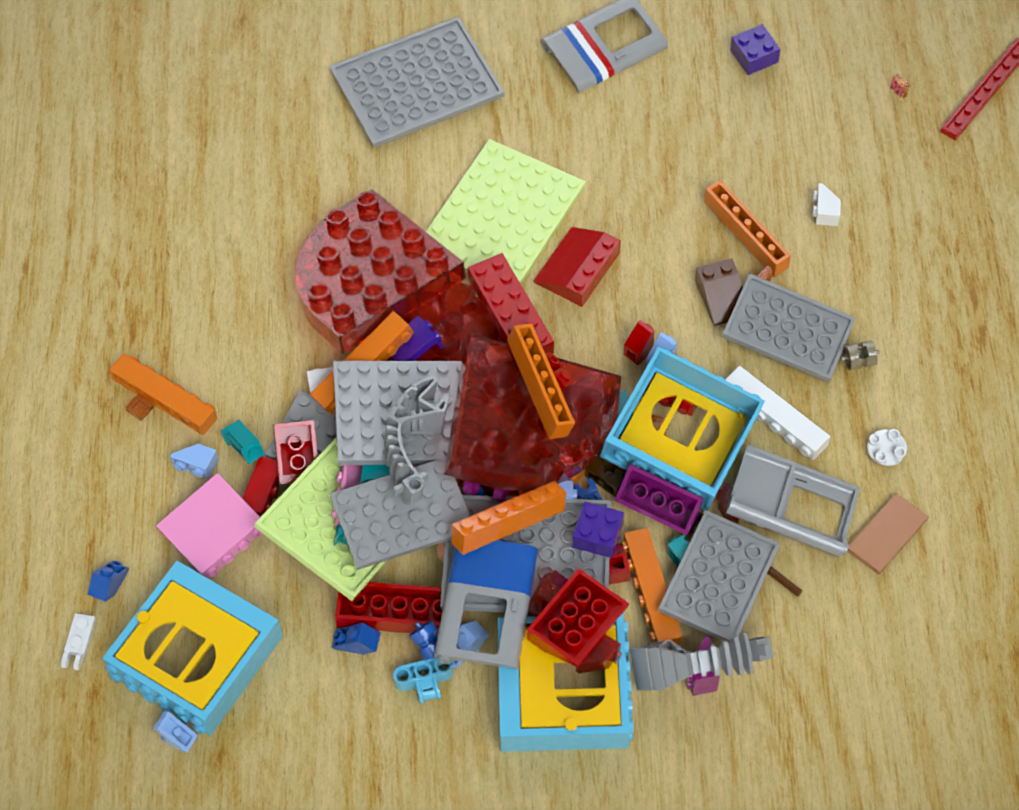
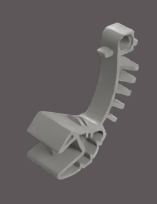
M429 377L415 383L413 387H409L404 392V395H401L396 406L388 415L387 426L384 432L387 467H390L391 478L395 477L394 496L402 493L410 505L421 500L424 481L428 480V474L426 472L419 474L413 467L403 448L401 435H439L442 433L449 396L445 395L439 403L434 401L437 386L436 377Z
M747 632L741 633L739 638L732 637L729 645L728 641H722L717 648L713 645L709 646L708 650H698L697 652L686 651L672 640L650 642L649 646L630 648L637 690H663L697 673H701L703 677L707 676L706 672L712 671L714 676H719L720 669H723L725 674L730 676L733 675L732 667L738 675L744 674V669L747 674H753V661L773 658L770 637L749 639Z

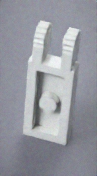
M75 613L61 661L62 668L68 667L71 655L76 656L74 670L81 669L96 623L95 616Z

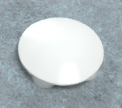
M882 429L870 435L867 450L870 457L876 463L892 466L904 459L907 453V445L898 430Z

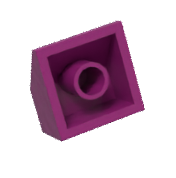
M705 637L697 651L708 650L709 646H712L710 637ZM712 671L706 672L707 676L703 677L701 673L693 674L685 678L687 689H691L693 696L715 692L718 689L720 675L714 676Z

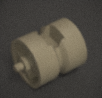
M872 340L861 342L859 346L857 344L844 346V357H841V360L845 361L848 370L859 369L862 365L864 367L877 365V354L880 352L876 350Z

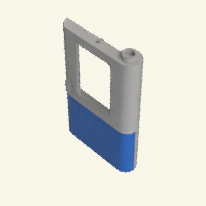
M496 540L464 555L455 547L434 657L438 659L437 662L450 664V661L459 660L518 670L538 556V549L536 547ZM469 594L507 601L499 650L495 655L457 648L465 599Z

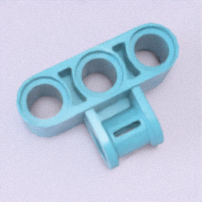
M433 657L428 660L399 666L393 672L394 685L400 691L416 689L420 704L434 698L441 699L438 683L449 680L452 677L453 663L450 661V664H442ZM441 666L449 667L445 671L439 670V667ZM421 671L428 672L425 676L419 675ZM401 676L408 677L405 681L398 680Z

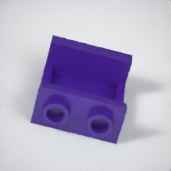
M418 315L408 323L414 332L410 340L403 343L398 348L396 354L391 357L395 361H415L435 344L442 349L444 346L440 340L443 338L436 330L431 331L433 326L427 319L423 321Z

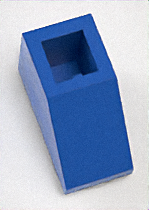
M110 561L92 573L87 595L105 602L116 595L129 571V567L124 566L119 561Z
M364 623L336 629L333 636L332 649L361 655L376 652L381 632Z

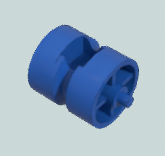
M432 620L421 625L417 622L415 624L417 628L409 635L415 646H420L419 652L425 660L434 657L438 629Z

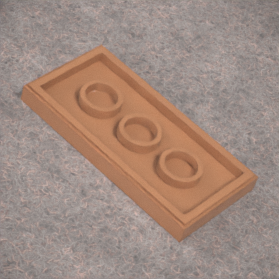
M896 493L854 539L847 551L879 575L928 520V516Z

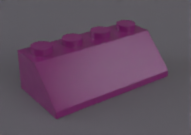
M630 464L614 501L688 535L693 531L698 520L704 498Z

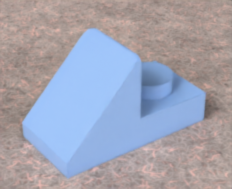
M169 711L163 712L153 728L161 735L160 740L185 753L189 751L198 736Z

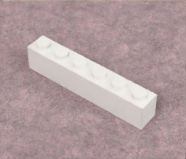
M741 366L725 379L727 382L739 385L743 390L756 394L765 402L757 420L763 421L774 433L781 435L789 445L799 449L803 456L814 460L828 446L830 435Z

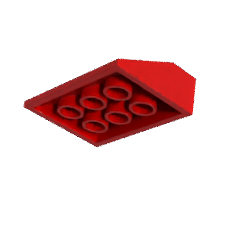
M571 227L533 280V283L583 307L620 254L621 240L605 232Z
M578 568L527 628V640L542 651L579 667L629 606V603Z

